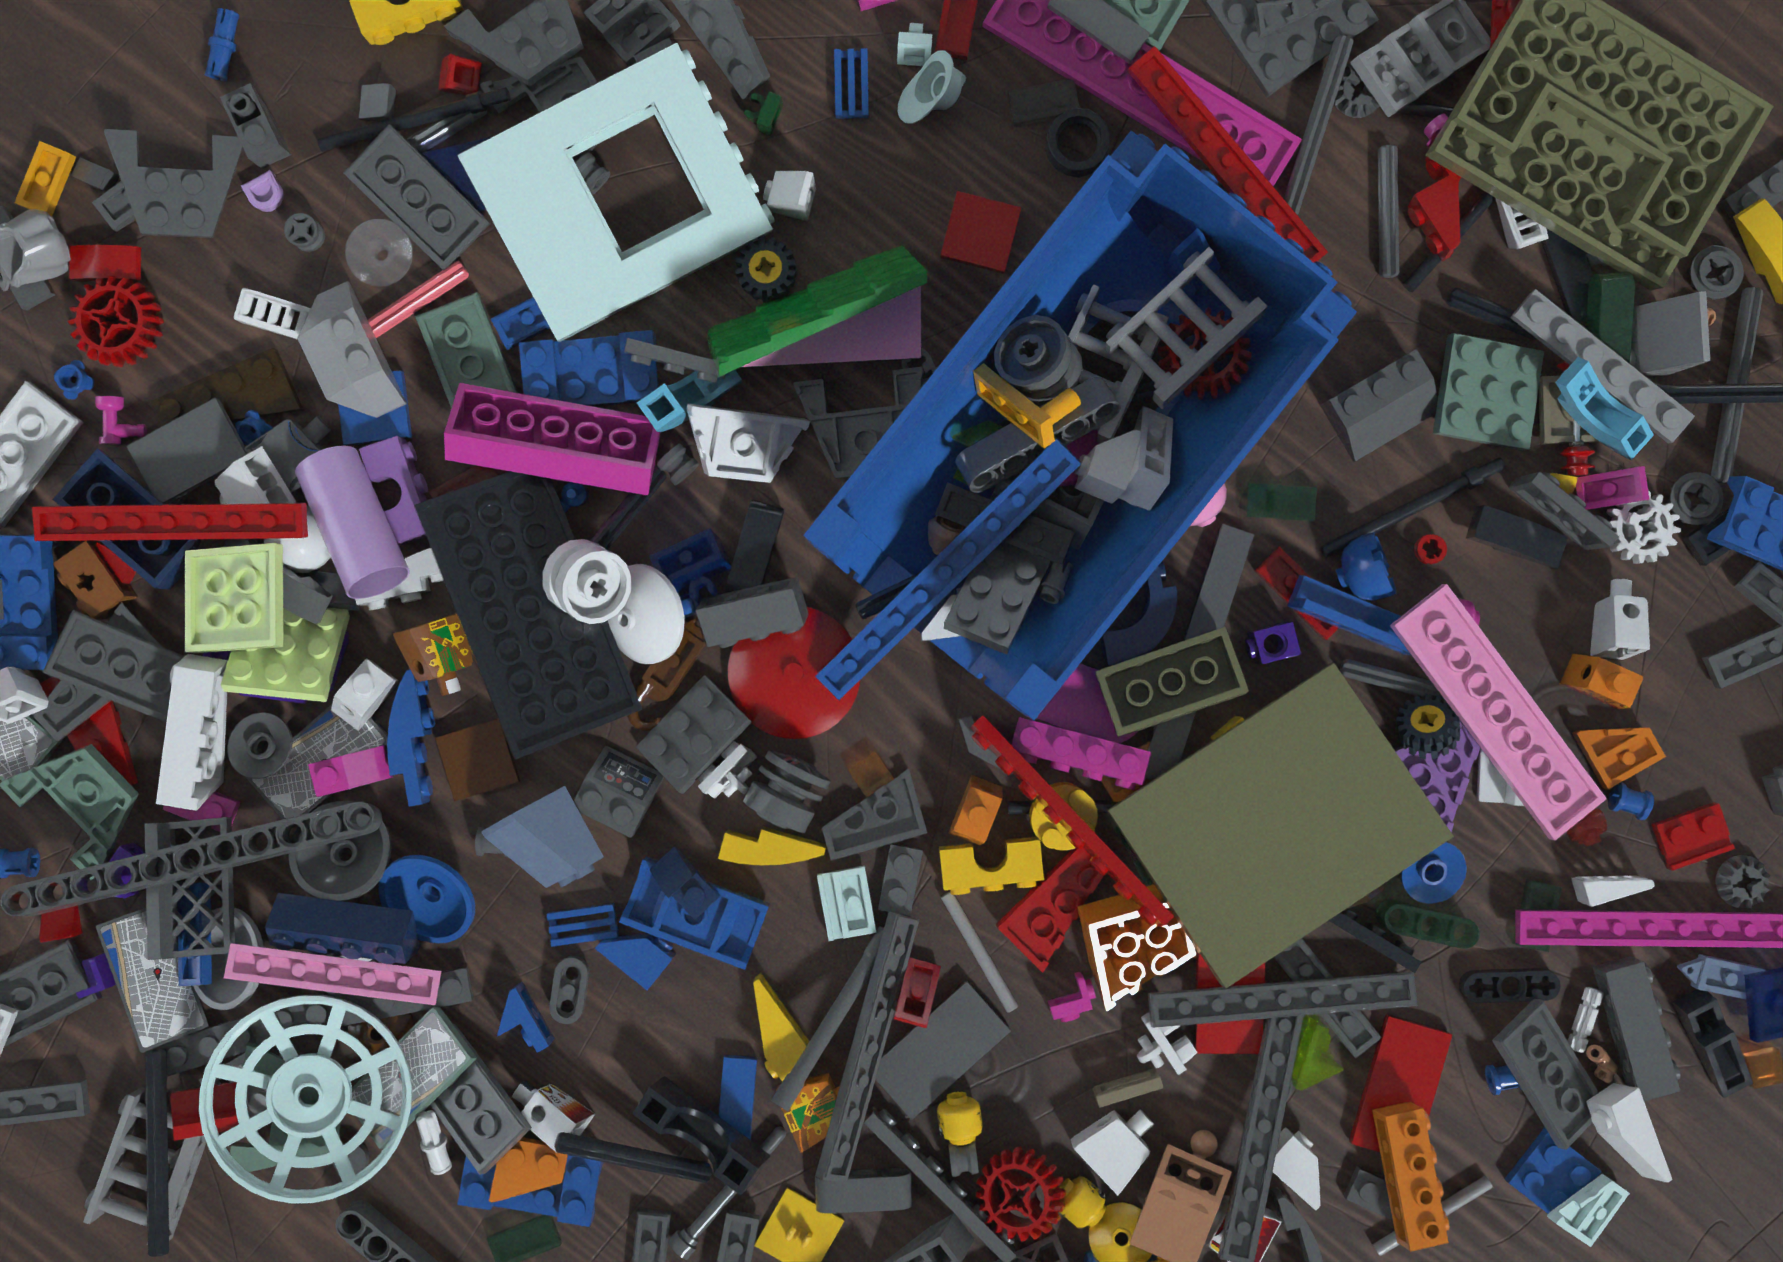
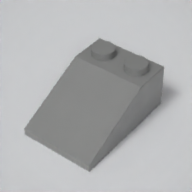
M1706 291L1639 305L1624 311L1623 317L1620 320V332L1624 336L1625 342L1622 358L1645 377L1667 376L1710 361Z

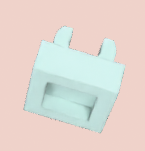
M910 23L909 32H899L897 64L923 66L931 56L932 34H922L923 24Z

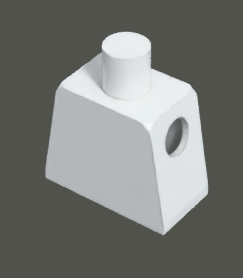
M262 446L234 461L215 480V485L221 493L219 498L221 504L296 503V500Z
M1613 579L1610 583V597L1597 602L1594 608L1590 656L1624 660L1650 650L1648 602L1644 597L1632 596L1631 580Z
M366 659L334 695L331 711L359 731L400 681L374 661Z
M1141 1109L1127 1122L1114 1110L1075 1135L1071 1139L1074 1150L1119 1195L1150 1154L1147 1144L1141 1137L1154 1124Z

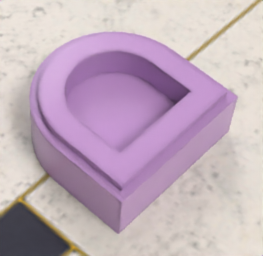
M271 170L241 185L249 202L261 211L270 212L282 204L284 198L283 189Z

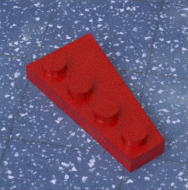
M51 677L40 683L47 698L61 681L60 679ZM111 700L67 736L75 750L92 744L131 786L138 784V779L128 744L124 741L120 729L122 722L119 711H115L114 703Z
M1077 848L1071 849L1044 876V880L1039 881L1037 886L1033 887L995 924L1042 973L1047 968L1048 960L1055 949H1058L1065 939L1064 935L1073 920H1077L1079 916L1078 906L1085 903L1090 893L1092 894L1103 878V875L1089 862L1092 856L1084 848L1081 850Z

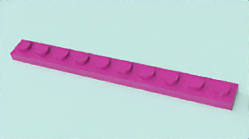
M1515 909V943L1520 945L1783 948V913Z

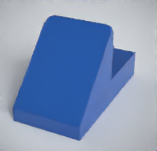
M520 982L509 991L497 1036L521 1024L523 1027L521 1034L524 1041L529 1047L533 1046L538 1053L547 1048L555 1038L523 982Z

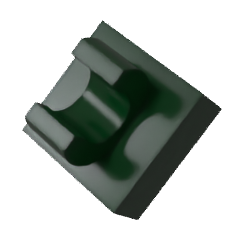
M769 91L765 100L762 95L752 93L751 101L759 104L761 108L755 113L745 110V118L750 122H756L759 132L771 136L783 108L782 96Z

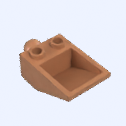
M1199 1130L1193 1134L1190 1141L1193 1155L1167 1144L1129 1244L1169 1262L1198 1261L1232 1173L1205 1160L1206 1157L1212 1156L1217 1149L1216 1137L1207 1130ZM1172 1164L1178 1165L1181 1169V1174L1177 1177L1169 1173V1166ZM1202 1178L1211 1180V1190L1206 1191L1201 1188L1200 1181Z

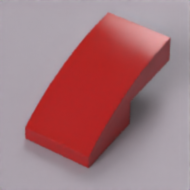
M128 245L70 246V280L79 282L96 281V278L108 280L109 276H115L118 280L127 277L133 281H141V247Z

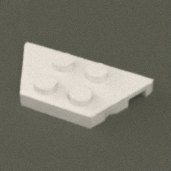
M687 404L686 408L704 473L712 477L770 483L779 471L781 462L787 459L794 449L791 446L801 430L806 431L810 424L809 420L798 417Z

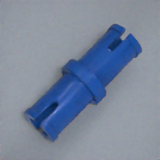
M217 9L213 37H209L208 40L210 54L204 74L211 79L219 80L220 77L221 81H227L231 54L236 51L237 45L234 44V39L240 17L234 11L225 9L224 13V9Z

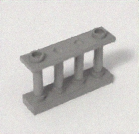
M1210 247L1202 254L1198 251L1192 254L1183 264L1185 269L1125 325L1121 322L1118 323L1106 335L1108 340L1106 341L1105 351L1109 355L1121 347L1155 382L1154 387L1157 390L1154 391L1153 401L1161 409L1167 406L1265 315L1268 307L1259 297L1255 298L1250 304L1246 300L1242 302L1208 267L1212 262L1214 254ZM1196 276L1232 311L1231 316L1234 319L1225 327L1221 324L1217 326L1182 291ZM1170 300L1207 335L1205 340L1208 343L1199 351L1195 348L1191 350L1156 314ZM1145 323L1181 359L1179 363L1182 367L1173 375L1170 372L1165 373L1131 338Z
M1093 284L1089 295L1083 293L1078 301L1075 312L1079 313L1068 337L1075 345L1123 365L1124 370L1128 371L1123 382L1117 380L1113 383L1103 378L1120 403L1121 409L1115 418L1095 429L1098 431L1096 442L1101 444L1114 438L1145 372L1124 350L1118 348L1109 355L1105 351L1106 342L1082 332L1090 315L1113 325H1117L1120 322L1125 325L1131 319V317L1097 303L1100 287ZM1156 312L1168 324L1169 317ZM1145 323L1134 334L1138 335L1137 339L1142 341L1140 347L1152 359L1161 338ZM1083 369L1079 383L1100 376Z
M141 1087L133 1093L126 1095L120 1104L118 1114L121 1115L97 1185L85 1201L84 1208L87 1209V1213L83 1221L84 1223L91 1224L103 1215L104 1212L147 1227V1211L110 1198L116 1180L147 1191L146 1175L121 1167L127 1149L146 1155V1140L132 1135L138 1117L146 1120V1104H143L146 1097L145 1087ZM167 1112L168 1128L173 1129L172 1114ZM204 1135L184 1139L181 1149L179 1148L177 1151L168 1148V1163L170 1168L174 1169L170 1180H168L169 1241L173 1238L207 1143Z

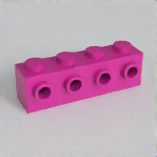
M1021 717L1018 718L1012 746L1027 762L1036 764L1038 758L1051 761L1049 768L1069 773L1070 767L1083 770V777L1102 781V777L1107 776L1116 779V786L1135 790L1136 784L1144 786L1152 756L1150 751Z

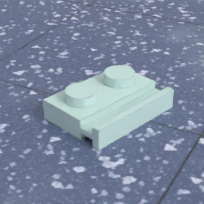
M865 865L817 874L828 940L833 941L834 939L876 933Z

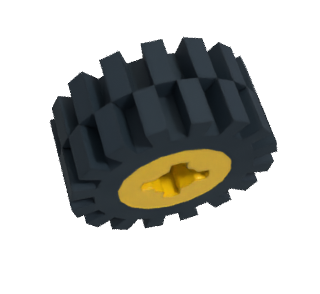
M759 237V241L753 242L752 240L748 242L746 248L742 247L739 251L740 256L736 259L737 268L735 270L738 281L747 294L749 293L756 300L759 298L763 302H769V299L775 300L780 298L779 296L789 293V288L794 286L797 269L793 254L790 249L786 248V244L782 241L779 243L772 237L769 240Z
M1425 694L1426 700H1421L1418 695L1414 697L1413 704L1407 700L1404 703L1405 709L1400 707L1398 711L1399 717H1397L1396 722L1401 746L1404 749L1408 748L1409 754L1413 756L1418 751L1419 757L1422 759H1426V753H1431L1432 759L1438 758L1437 752L1440 751L1445 756L1449 754L1448 747L1454 750L1457 746L1456 741L1460 740L1459 716L1455 714L1447 702H1443L1442 696L1437 695L1436 700H1432L1431 694Z

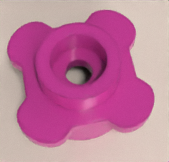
M1446 114L1437 116L1425 127L1424 134L1429 139L1426 144L1428 148L1431 147L1447 121L1448 117Z

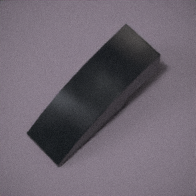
M1481 505L1475 507L1466 539L1491 546L1494 550L1558 569L1568 537L1516 515Z
M1696 989L1673 1001L1682 1026L1719 1094L1726 1098L1753 1084L1736 1034L1726 1025L1718 1000L1708 991Z

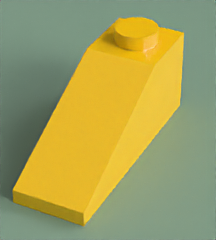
M760 973L755 977L753 985L764 1055L767 1060L764 1064L774 1079L779 1077L783 1082L810 1041Z

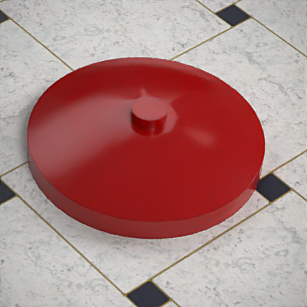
M807 607L808 617L800 630L789 634H784L782 631L770 633L768 637L757 641H752L750 638L738 640L734 644L729 658L728 681L736 705L752 721L754 726L768 734L786 739L812 737L835 726L852 707L860 687L861 679L838 700L815 677L852 638L834 618Z

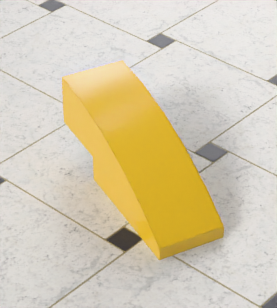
M1761 198L1733 216L1756 274L1766 276L1776 303L1783 304V220L1767 200Z
M765 826L761 829L759 838L727 830L718 859L738 864L783 865L824 855L827 845Z

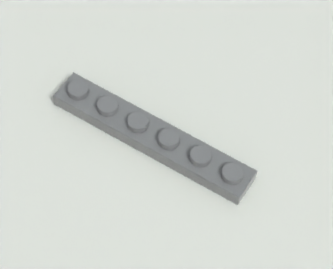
M1538 290L1531 291L1510 317L1569 365L1577 357L1589 361L1607 392L1627 408L1642 414L1650 429L1665 442L1673 443L1695 417Z

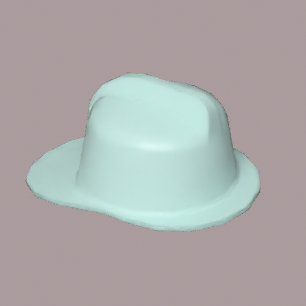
M943 50L932 54L922 69L903 90L897 110L899 118L903 122L908 124L916 123L928 115L931 110H946L957 101L966 77L961 71L953 67V60L948 52Z

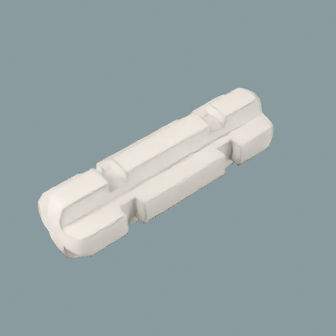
M1592 987L1584 989L1582 996L1584 1001L1583 1004L1579 1005L1572 1026L1574 1032L1568 1038V1043L1574 1051L1583 1053L1586 1050L1589 1041L1586 1038L1587 1035H1591L1599 1011L1596 1008L1597 1005H1601L1604 996L1603 992Z

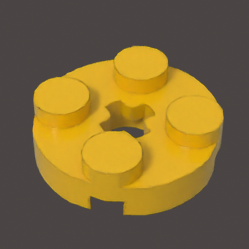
M1057 782L1050 784L1058 795L1095 832L1098 814L1093 799L1082 788L1072 783ZM1036 799L1029 811L1030 825L1035 835L1048 848L1056 850L1075 849L1066 838L1069 832L1060 823L1054 825L1043 814L1042 810L1045 807Z

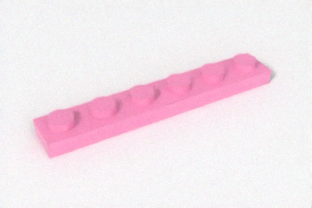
M233 943L230 944L224 979L427 1005H436L441 971Z

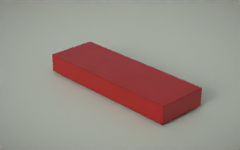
M1280 546L1276 547L1254 570L1287 604L1299 575L1311 578ZM1293 609L1323 640H1327L1338 629L1336 626Z

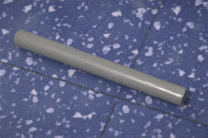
M950 891L941 896V899L1006 1012L1013 1011L1018 1007L1017 1002L955 895H951Z
M1483 1176L1442 1201V1209L1446 1215H1449L1490 1190L1493 1186L1489 1179ZM1393 1231L1372 1245L1378 1255L1382 1256L1400 1244L1397 1243L1396 1234Z

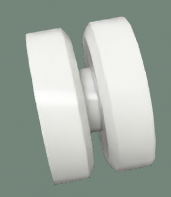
M585 539L570 540L557 547L547 559L543 570V588L547 598L553 604L576 620L588 624L602 623L616 616L625 606L631 592V574L627 564L618 555L606 550L599 544Z

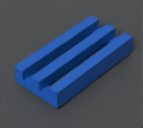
M867 48L861 49V51L834 49L836 119L869 118ZM855 59H861L862 110H855ZM841 60H848V111H842Z
M614 903L547 913V920H549L550 925L549 934L551 933V947L617 938L619 936ZM604 912H608L609 918L557 924V919ZM607 925H610L611 929L559 937V932Z

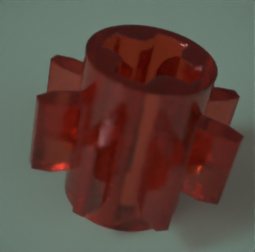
M1595 808L1566 831V834L1571 841L1578 840L1579 844L1584 843L1585 846L1601 842L1599 835L1607 831L1605 816L1599 808Z

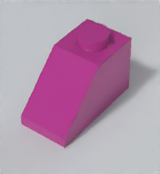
M385 745L308 764L316 797L393 778V775L390 776L388 754Z

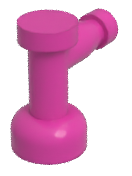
M95 397L96 407L103 411V437H99V444L120 445L121 437L137 436L142 438L147 435L145 424H138L137 426L117 424V411L123 409L124 397Z

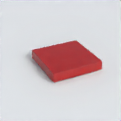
M957 191L940 257L1004 274L1021 207Z

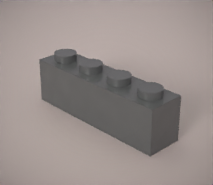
M1632 956L1593 966L1598 988L1604 995L1602 1002L1625 1084L1639 1088L1644 1102L1680 1092L1678 1084L1680 1071L1675 1061L1671 1059L1669 1052L1671 1039L1666 1029L1662 1027L1659 1016L1662 1015V1007L1657 997L1653 995L1650 984L1653 982V976L1649 966Z

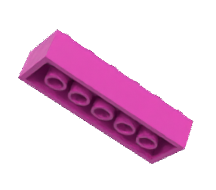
M459 383L444 432L445 460L643 495L649 494L660 439V432L655 430L646 416Z

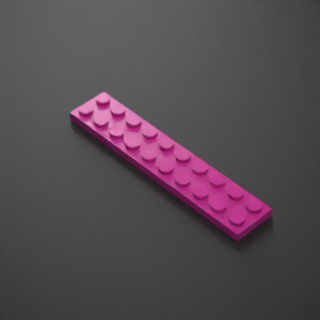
M996 0L983 21L982 27L1200 159L1127 72L1129 67L1152 47L1144 43L1133 61L1129 64L1049 10L1047 6L1051 0ZM1163 55L1272 186H1274L1302 139Z

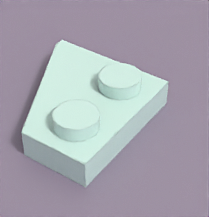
M1601 1174L1549 1212L1547 1217L1591 1247L1630 1193L1604 1174Z

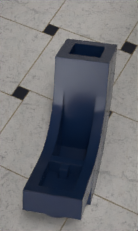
M1163 561L1144 583L1145 605L1137 620L1125 628L1107 631L1100 638L1105 666L1116 665L1147 654L1161 642L1170 629L1176 612L1177 589L1176 586L1163 588L1162 581H1166V570Z

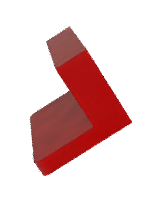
M237 1082L214 1085L213 1111L219 1133L225 1132L239 1124L235 1108ZM200 1088L182 1090L170 1094L174 1141L204 1135L199 1115Z

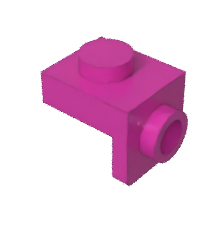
M1081 971L1074 973L1079 992L1048 1000L1050 1012L1054 1020L1060 1019L1061 1022L1072 1021L1080 1017L1079 1013L1093 1009L1090 999L1096 998L1091 979L1085 980Z

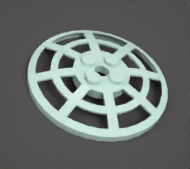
M297 995L282 998L261 1006L241 1019L226 1033L213 1051L205 1068L200 1087L199 1115L202 1132L209 1150L220 1167L235 1182L249 1191L270 1200L286 1203H315L330 1200L353 1191L371 1179L387 1163L397 1149L407 1128L411 1112L412 1081L408 1062L397 1039L378 1017L363 1007L345 999L327 995ZM302 1004L332 1006L327 1025L302 1024L284 1029L274 1012L286 1007ZM348 1011L356 1014L371 1024L384 1037L389 1048L371 1055L369 1050L357 1038L340 1029L345 1012ZM261 1019L270 1037L264 1040L251 1053L243 1068L221 1064L226 1052L235 1040L250 1025ZM304 1034L323 1035L317 1054L298 1055L289 1038ZM338 1039L351 1047L360 1056L362 1061L344 1069L336 1060L331 1058L336 1040ZM276 1045L285 1063L273 1076L253 1071L262 1056ZM395 1059L400 1069L403 1087L402 1106L399 1116L380 1109L383 1088L378 1068ZM366 1073H369L372 1086L371 1105L352 1100L351 1081ZM216 1078L237 1082L235 1108L239 1124L220 1135L215 1124L213 1111V1089ZM248 1085L267 1089V1109L251 1118L247 1107ZM307 1086L315 1088L319 1094L318 1101L314 1104H305L300 1098L302 1088ZM346 1113L366 1119L358 1133L343 1145L335 1127L341 1122ZM274 1122L279 1129L288 1134L283 1151L277 1150L268 1144L259 1135L257 1130ZM375 1123L393 1129L394 1132L381 1153L365 1169L355 1174L348 1154L364 1142ZM321 1135L330 1151L329 1153L317 1156H296L302 1138H313ZM246 1136L248 1141L261 1154L278 1163L271 1182L262 1181L246 1171L230 1155L226 1147ZM334 1162L342 1182L318 1189L295 1190L284 1188L291 1167L315 1168Z

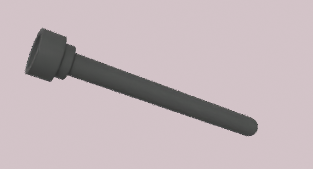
M781 1126L776 1127L759 1147L768 1154H771L785 1138V1128ZM725 1185L689 1228H683L682 1231L677 1230L669 1239L668 1244L672 1250L681 1258L688 1260L697 1249L698 1237L737 1192Z

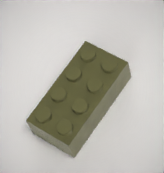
M1226 627L1095 671V676L1117 738L1249 692Z

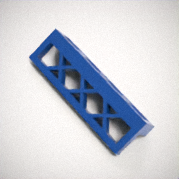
M1299 575L1288 602V607L1398 653L1412 656L1390 627L1393 622L1401 617L1400 615L1307 576Z

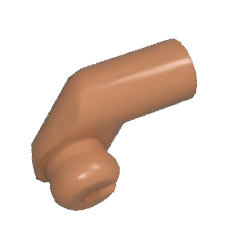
M1598 1045L1589 1046L1586 1051L1587 1057L1598 1065L1594 1071V1076L1606 1083L1611 1082L1613 1075H1617V1065L1605 1049Z

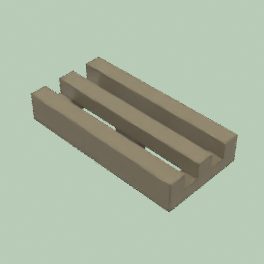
M1152 1068L1094 1086L1092 1089L1100 1108L1164 1087L1160 1075L1156 1069Z

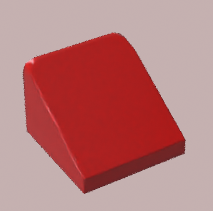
M448 54L442 59L438 90L462 95L477 92L482 63Z
M78 905L41 915L40 943L83 934Z

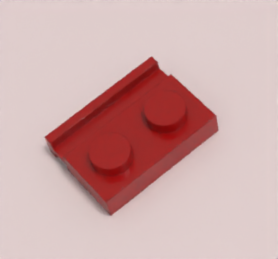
M1712 802L1651 824L1660 851L1667 862L1665 865L1668 870L1673 871L1735 849L1728 836L1730 832L1719 803Z

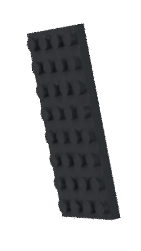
M510 471L414 505L514 760L643 709L608 621L595 624L578 621L553 604L547 598L544 591L543 570L547 559L557 547L570 540H575L551 478Z

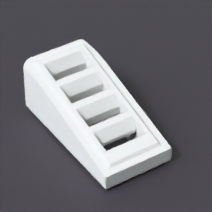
M1496 198L1508 249H1520L1548 239L1547 229L1529 217L1516 223L1515 217L1523 214L1515 209L1512 210L1509 205ZM1529 227L1531 233L1521 236L1519 230Z
M242 288L234 319L243 324L297 339L311 308L248 288ZM256 300H258V301H257V304H256L255 311H254V315H253V318H252V313H253V310H254V307H255V303H256ZM267 304H272L267 322H264L263 318ZM281 308H286L281 327L277 326ZM296 311L300 315L295 331L290 330V326Z
M1637 875L1578 876L1572 878L1578 902L1591 907L1655 887L1653 880Z

